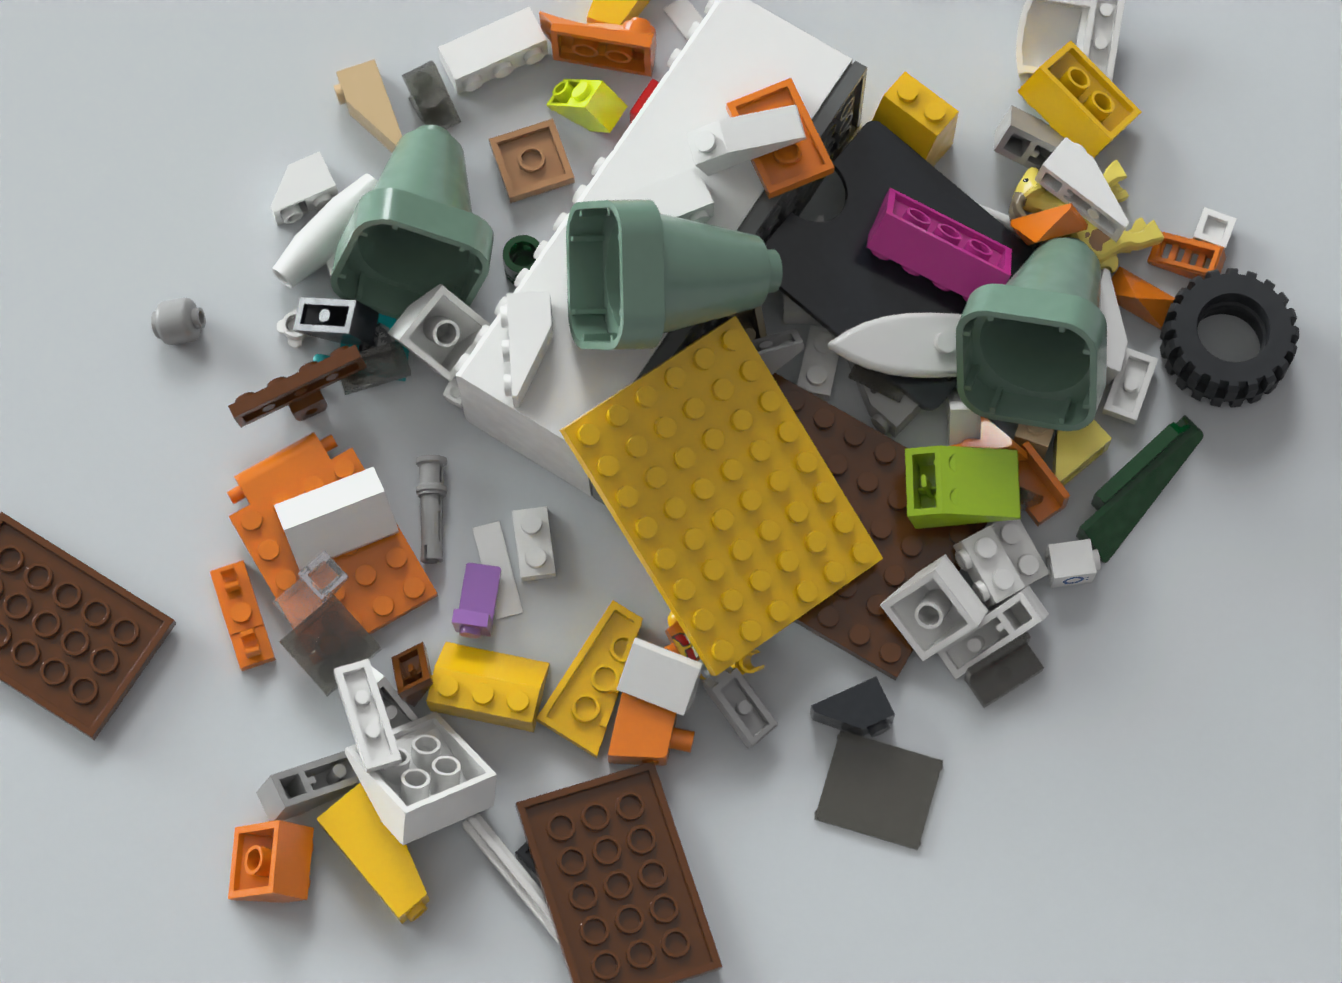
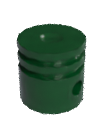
M518 235L511 238L503 249L505 274L513 285L520 271L523 268L530 270L536 261L533 256L540 242L529 235Z

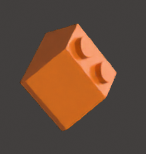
M282 820L235 827L228 899L276 903L307 900L310 887L311 855L314 848V828Z

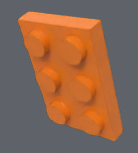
M792 78L726 103V110L730 118L790 105H796L798 108L806 139L751 160L769 199L833 174L835 169Z

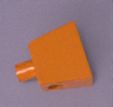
M622 692L609 746L608 762L613 764L642 765L654 761V764L657 766L667 765L670 749L691 753L695 732L675 728L677 713Z

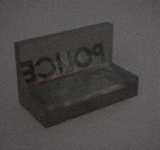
M1027 631L967 668L964 680L983 708L1043 671V665L1028 645L1031 636Z

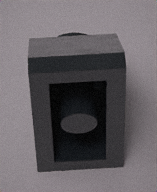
M300 297L293 331L341 344L372 346L379 312L357 300Z
M876 676L811 705L810 715L814 721L858 737L870 734L871 737H876L885 733L891 728L889 724L893 723L895 716Z

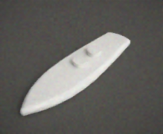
M904 313L884 316L863 322L845 331L830 341L827 346L831 351L848 361L889 375L917 378L957 377L956 327L962 314Z

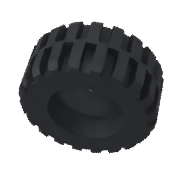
M1227 268L1225 274H1220L1218 269L1207 271L1204 279L1201 276H1196L1189 281L1187 288L1182 287L1169 307L1160 333V339L1163 340L1160 346L1161 357L1167 358L1164 367L1170 376L1177 375L1178 378L1175 384L1182 391L1188 387L1193 391L1191 397L1198 401L1205 397L1211 399V406L1221 407L1223 402H1229L1231 408L1241 407L1245 399L1250 404L1257 402L1261 399L1263 393L1270 394L1276 388L1295 357L1298 348L1296 343L1299 339V328L1294 326L1297 320L1295 310L1293 308H1286L1289 299L1283 292L1277 294L1273 290L1275 287L1274 283L1268 279L1264 283L1257 280V273L1247 271L1246 275L1238 274V268ZM1218 314L1238 317L1248 323L1255 331L1259 339L1260 351L1256 357L1243 362H1229L1219 359L1207 351L1201 343L1197 332L1199 323L1209 316Z

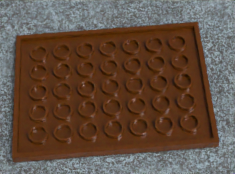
M774 373L772 374L773 378L883 557L881 561L794 622L896 681L914 649L880 604L917 572L945 554L956 569L960 571L961 567L956 561V550L953 545L984 529L988 522L915 529L907 517L905 449L907 447L779 374Z

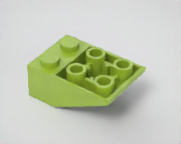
M943 445L905 449L907 517L915 529L1021 519L1017 450Z

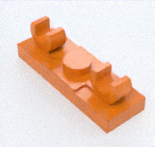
M244 560L210 571L241 671L276 660Z

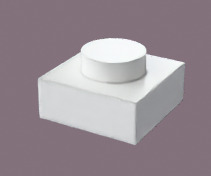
M1204 207L1192 239L1222 246L1225 250L1237 218Z

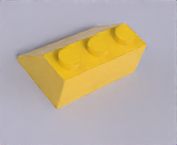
M1071 40L1043 63L1017 91L1027 104L1034 108L1049 123L1052 129L1064 138L1067 137L1073 143L1082 145L1093 158L1102 152L1142 112Z
M445 642L434 667L432 675L433 684L429 688L426 702L429 710L433 712L534 732L550 663Z

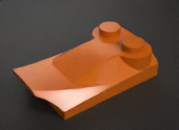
M542 11L539 12L541 29L552 44L553 60L652 77L656 53V30L647 19L634 17L624 22L623 25L609 23L584 24Z

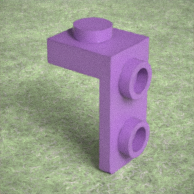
M477 563L466 564L459 609L454 608L452 617L453 627L456 632H459V635L468 638L491 637L501 577L500 567Z

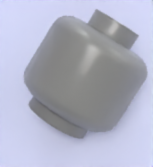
M179 298L161 302L157 306L156 311L152 313L151 324L157 338H161L167 345H177L196 341L200 336L201 328L205 327L206 319L203 309L201 307L197 308L193 300Z

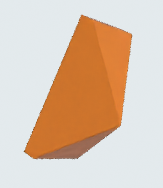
M1072 203L1011 219L1010 222L1011 227L1026 245L1087 230L1088 223Z
M1119 266L1112 277L1118 305L1161 330L1174 297Z

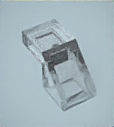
M325 550L297 573L299 576L297 582L272 602L296 631L320 612L349 578Z

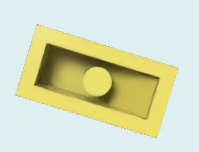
M1095 420L1080 430H1057L1053 446L1052 472L1062 485L1065 486L1108 450L1112 438Z

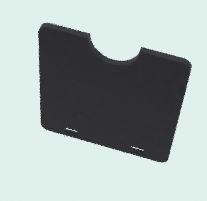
M878 121L867 122L833 162L834 171L840 177L845 190V203L841 213L829 221L812 222L802 219L791 212L765 243L767 249L776 250L781 258L783 272L779 290L835 337L863 322L884 316L904 313L962 314L967 303L962 295L952 290L949 292L943 291L936 287L932 280L922 275H911L900 264L890 259L882 260L876 257L871 252V249L867 248L868 235L889 188L1011 248V276L1009 280L1034 252L1021 239ZM878 372L926 411L937 409L957 385V377H951L948 380L947 377L917 378Z

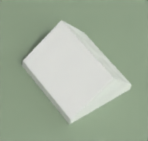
M635 637L616 690L684 716L695 700L703 663Z

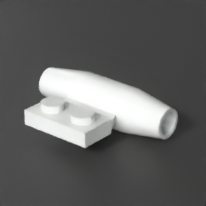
M365 174L335 195L295 235L272 269L273 273L283 284L293 288L325 264L331 277L338 242L362 196L374 189L377 183L374 177Z

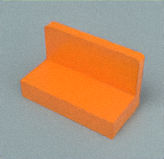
M1027 441L1022 444L1021 448L1028 453V460L1018 461L1020 504L1038 527L1066 507L1070 494L1030 442Z

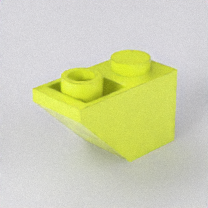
M563 79L554 87L553 95L546 104L551 110L591 132L611 133L628 107L604 81Z

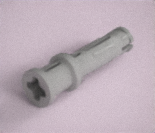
M423 455L416 458V465L419 467V485L416 487V494L421 498L420 561L435 564L443 562L442 505L443 498L447 494V486L444 485V466L447 465V458L440 455Z

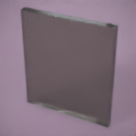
M840 730V733L837 735L836 747L817 810L814 812V820L918 850V847L921 846V837L938 777L943 769V760Z

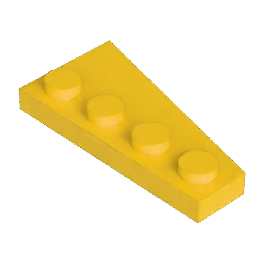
M612 600L536 717V721L597 758L619 690L616 689L634 639L638 637L643 618Z

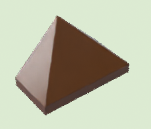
M423 642L391 657L398 695L403 701L413 707L417 705L433 684L427 650Z

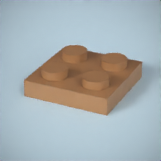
M553 118L489 139V144L510 203L575 183L571 166Z

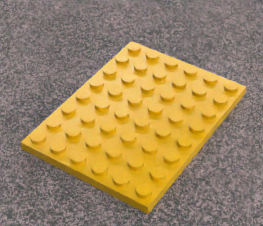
M736 316L729 318L559 430L711 676L719 675L883 559Z

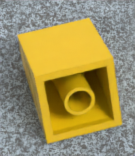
M905 71L883 95L872 121L882 123L934 167L953 145L959 111Z

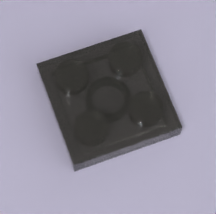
M335 595L331 596L279 641L283 648L327 697L338 688L334 676V668L365 659L370 660L382 650L379 644Z

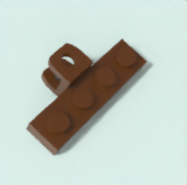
M356 345L351 347L343 346L334 350L330 357L320 362L312 361L306 363L299 368V372L287 378L278 377L267 384L266 388L256 393L247 392L236 398L235 403L228 405L233 418L241 428L287 405L296 420L304 421L327 409L328 405L320 391L321 389L367 366Z

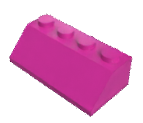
M889 188L868 235L867 248L871 249V252L876 257L882 260L890 259L900 264L909 274L914 276L922 275L932 280L933 284L939 289L947 292L952 290L962 295L966 302L970 294L980 286L986 284L1006 285L1011 276V248Z

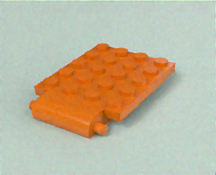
M312 432L235 475L234 478L239 486L228 491L227 494L233 504L244 498L250 504L233 513L229 518L313 665L316 666L438 596V593L399 527V533L307 569L299 570L274 505L365 470L353 448L330 459L327 452L338 447L335 439L330 434L319 440L316 434Z

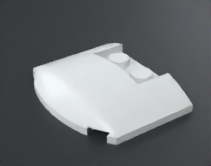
M1026 0L1020 16L1016 37V66L1021 84L1023 85L1043 63L1070 40L1112 81L1125 0Z

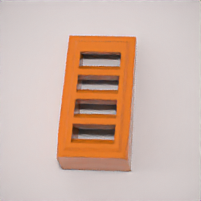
M1161 231L1164 240L1162 243L1152 246L1147 260L1148 264L1189 279H1193L1196 276H1201L1204 279L1207 271L1218 269L1221 274L1226 254L1222 246ZM1166 245H1172L1168 258H1163L1162 255ZM1180 248L1185 250L1181 262L1176 261ZM1195 253L1198 255L1195 265H1191L1190 262ZM1207 258L1211 259L1208 269L1204 268Z

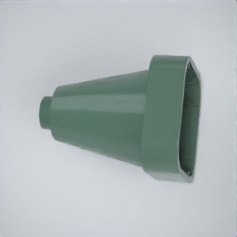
M423 125L403 135L398 141L374 189L363 195L358 202L338 242L332 269L331 287L341 299L357 300L380 314L399 319L410 304L439 284H442L470 307L489 273L494 233L491 226L483 218L472 213L464 151L460 143L446 129L437 125Z
M649 199L577 202L572 206L568 216L566 227L568 321L572 338L581 349H652L659 344L664 333L760 307L768 293L778 291L782 282L781 258L776 250L767 249L759 236L661 214L656 204Z
M1073 237L1047 240L1033 252L1006 285L986 284L978 287L970 294L956 327V365L958 395L964 405L972 412L992 420L1060 431L1080 430L1094 420L1106 387L1107 323L1100 310V261L1083 241Z

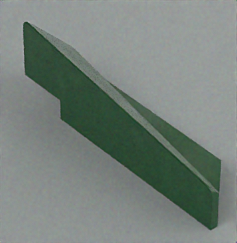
M1184 415L1177 423L1172 422L1094 494L1091 505L1097 511L1079 527L1076 537L1079 540L1091 539L1092 550H1098L1101 562L1107 563L1203 439V432Z

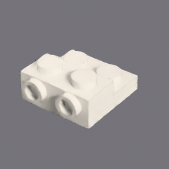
M1020 519L997 521L953 545L956 550L955 558L962 570L968 572L973 581V591L981 602L986 604L987 608L1050 573Z

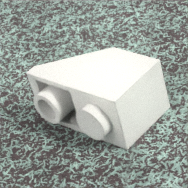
M320 151L288 165L271 204V210L277 226L283 223H294L301 219L303 214L315 209L321 210L338 194L336 184Z

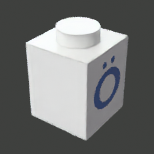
M1091 539L1048 544L1045 560L1047 569L1050 572L1048 574L1050 588L1093 582L1096 571L1101 569L1098 550H1092Z

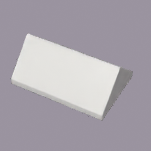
M374 467L274 505L300 571L399 533L385 491Z

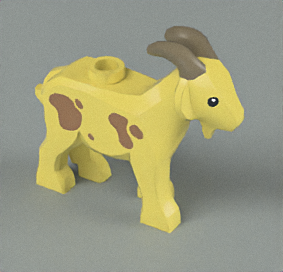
M1116 159L1107 166L1103 176L1119 203L1127 200L1129 195L1118 183L1126 179L1127 175ZM1036 167L1027 169L1015 188L1008 210L1010 221L1011 219L1026 216L1027 214L1024 211L1037 213L1065 205L1064 202L1049 191H1046L1043 186L1034 180L1039 172ZM1141 217L1135 220L1129 231L1124 230L1117 242L1085 218L1084 220L1088 223L1087 230L1058 237H1073L1083 241L1098 257L1101 270L1105 268L1110 270L1111 273L1115 272L1119 265L1117 254L1131 253L1133 250L1139 251L1158 245L1164 240V236L1155 221L1152 220L1146 224Z

